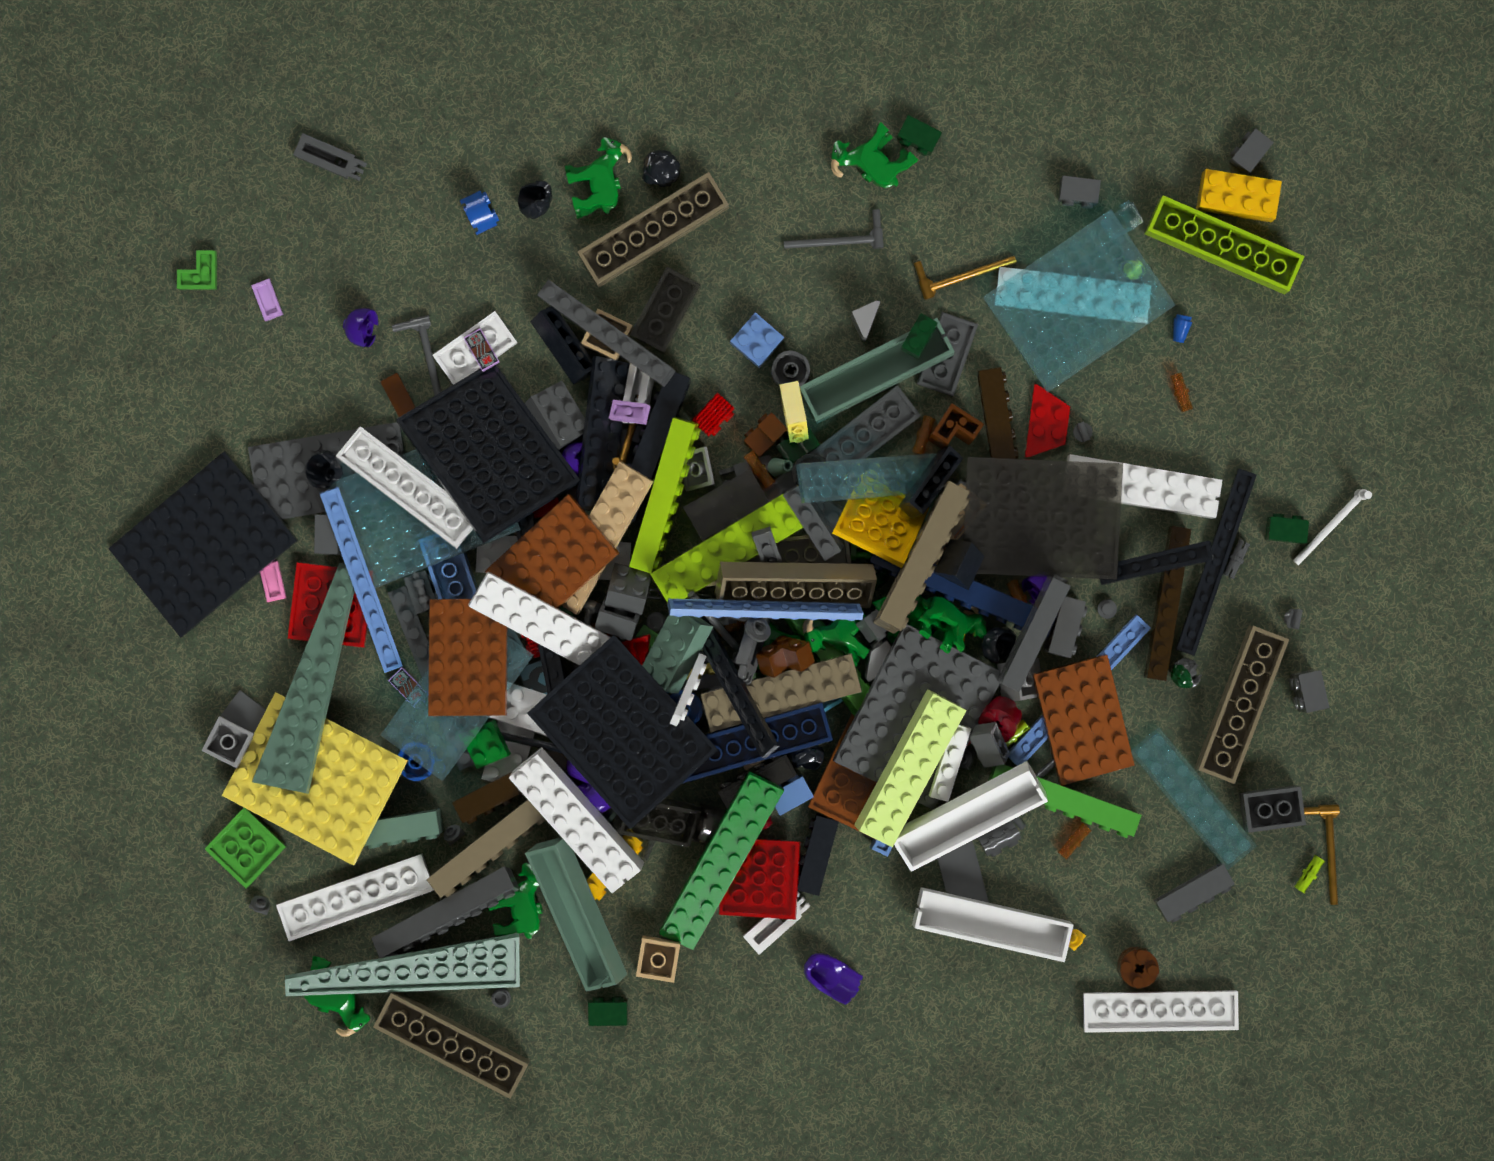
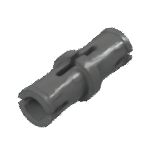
M1243 540L1238 541L1233 555L1229 556L1230 561L1223 572L1225 576H1228L1230 573L1229 578L1231 579L1235 578L1240 564L1244 563L1243 558L1250 547V544L1247 542L1243 546Z

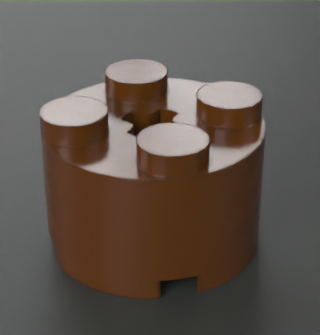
M1130 947L1119 956L1117 970L1120 977L1128 985L1139 989L1151 985L1156 980L1159 974V965L1154 955L1148 950L1141 947ZM1137 963H1138L1139 965H1141V966H1140L1141 969H1140L1139 971H1138V970H1135V969H1136L1135 965H1136Z

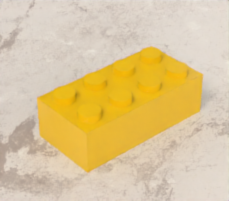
M1205 169L1201 176L1196 210L1273 222L1277 215L1282 181Z

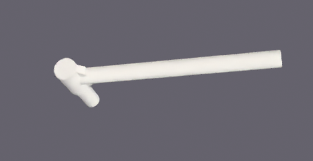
M1357 489L1354 497L1293 561L1299 566L1361 500L1370 499L1372 493L1365 489Z

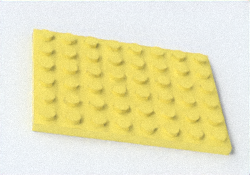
M275 692L254 732L253 739L241 763L235 769L222 796L347 863L355 865L408 760L326 718L309 794L253 783L252 780L286 698Z

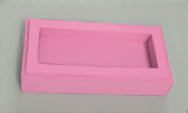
M274 561L260 572L267 602L287 598L279 562Z

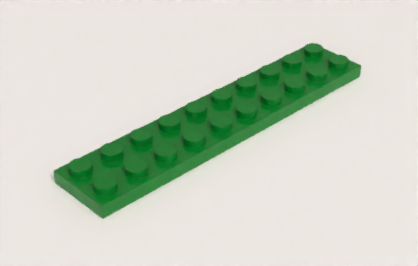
M749 771L659 930L660 935L675 942H681V945L694 950L784 792L783 787Z

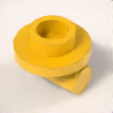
M1073 929L1069 947L1075 951L1082 944L1086 935L1077 929Z

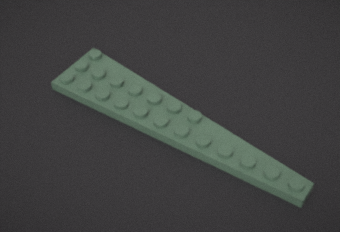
M343 563L338 565L252 780L253 783L309 794L354 596V588L346 566Z
M519 933L285 975L286 996L520 987Z

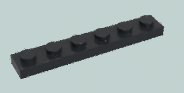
M1204 541L1098 566L1101 585H1107L1214 560L1211 541Z

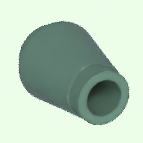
M773 458L768 463L767 469L772 476L779 477L790 472L793 469V464L790 460Z

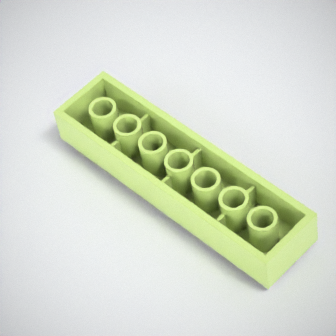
M927 689L854 824L860 832L888 846H894L967 710Z

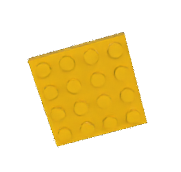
M860 474L832 534L902 568L929 507L923 515L912 519L899 507L905 495Z

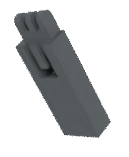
M302 133L293 154L296 158L345 179L350 177L357 181H360L361 177L355 175V172L360 174L364 172V170L358 168V165L362 167L367 165V163L358 160L355 155ZM337 156L348 161V163H344L340 160L339 166L334 164Z
M763 618L770 625V618ZM745 631L735 663L740 667L738 671L739 678L746 685H749L758 666L756 654L762 650L764 642L752 640Z

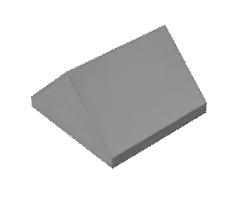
M876 300L851 313L850 317L863 342L866 341L880 301Z
M707 446L695 449L693 458H690L687 463L690 466L688 475L685 478L683 477L686 492L715 486Z

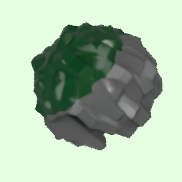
M1182 658L1175 662L1170 675L1171 680L1178 687L1192 688L1201 681L1202 674L1196 675L1195 669L1198 667V664L1195 660Z

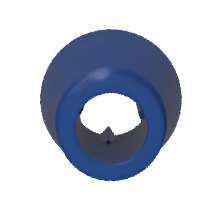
M1176 315L1173 324V341L1184 343L1193 323L1191 322L1192 317Z

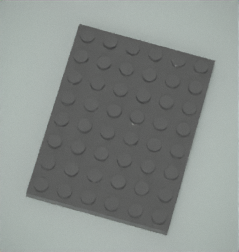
M907 624L904 629L902 628L899 631L833 761L878 782L927 689L967 710L960 725L970 727L971 734L975 725H978L982 711L991 702L1000 684L997 679L1001 671L964 652L958 651L954 647L947 654L940 649L942 641L932 636L926 639L918 633V629ZM969 735V738H968L966 747H967L968 743L970 742V735ZM938 764L917 801L930 809H934L939 799L929 796Z

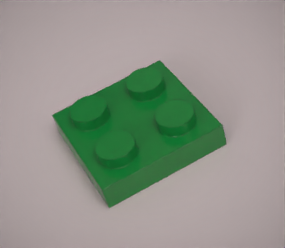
M495 719L460 734L477 769L511 754Z

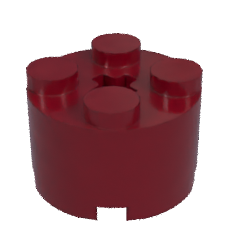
M1002 696L995 697L982 711L978 724L996 722L1004 741L1008 742L1018 728L1022 712L1016 707V703L1013 700Z

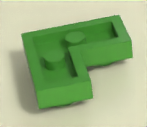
M196 250V270H177V289L217 290V251Z

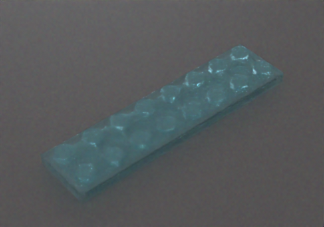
M936 453L799 463L796 465L801 503L907 495Z
M1159 727L1131 749L1135 760L1219 862L1224 864L1227 870L1257 847Z

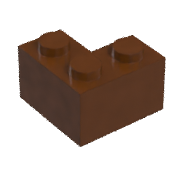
M951 403L928 438V441L943 449L947 447L953 436L970 445L984 424Z
M772 412L769 415L765 413L758 420V427L755 430L751 428L744 435L746 437L744 443L759 458L788 430Z
M785 635L777 637L774 642L764 646L756 654L761 674L773 678L788 668L802 672L815 663L809 642Z

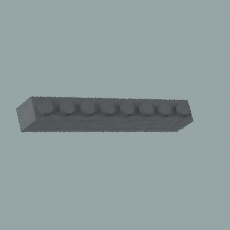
M549 279L537 296L663 387L666 386L674 375L675 370Z
M504 866L371 939L379 958L399 955L402 952H410L415 949V945L427 943L432 940V936L446 933L449 927L453 925L458 926L464 923L466 918L481 914V910L484 908L494 907L499 903V900L513 897L520 888L512 870Z

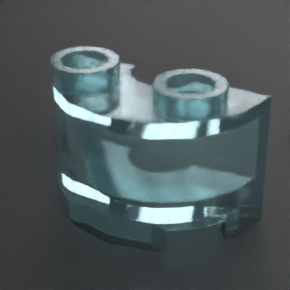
M1129 200L1119 206V211L1114 213L1111 210L1103 215V220L1099 221L1110 241L1125 235L1137 228L1138 225L1144 223L1133 202L1130 203Z

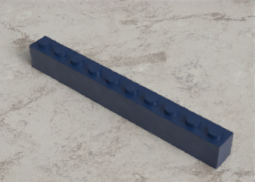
M874 554L869 559V563L873 564L874 569L881 572L883 569L890 571L889 575L895 578L901 569ZM934 571L931 577L924 581L927 584L925 591L935 594L937 591L943 594L942 597L946 600L953 602L956 599L965 608L971 609V607L979 609V614L987 617L989 614L996 616V621L1003 624L1010 622L1014 624L1013 628L1019 631L1022 630L1033 607L976 581H973L969 590H966L935 574ZM1052 624V626H1051V628H1050V630H1049V632H1048V634H1047L1046 637L1049 636L1050 631H1051V629H1052V627H1053V624Z

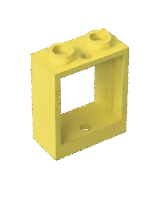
M799 382L779 384L790 443H800L808 440L807 420Z

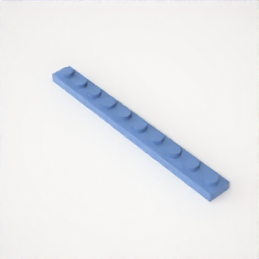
M338 487L319 493L383 671L386 673L400 668L403 665Z
M668 598L667 604L669 614L676 617H752L754 619L790 618L792 620L828 619L831 621L837 619L848 621L863 619L860 603Z
M1135 614L1097 656L1107 654L1112 670L1151 628ZM1042 715L1030 727V730L1025 732L1009 749L1010 754L1008 758L1017 766L1026 762L1048 739Z

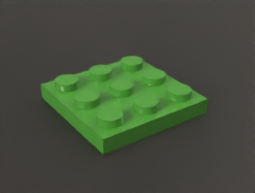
M243 808L209 843L205 850L247 889L287 845L250 810Z

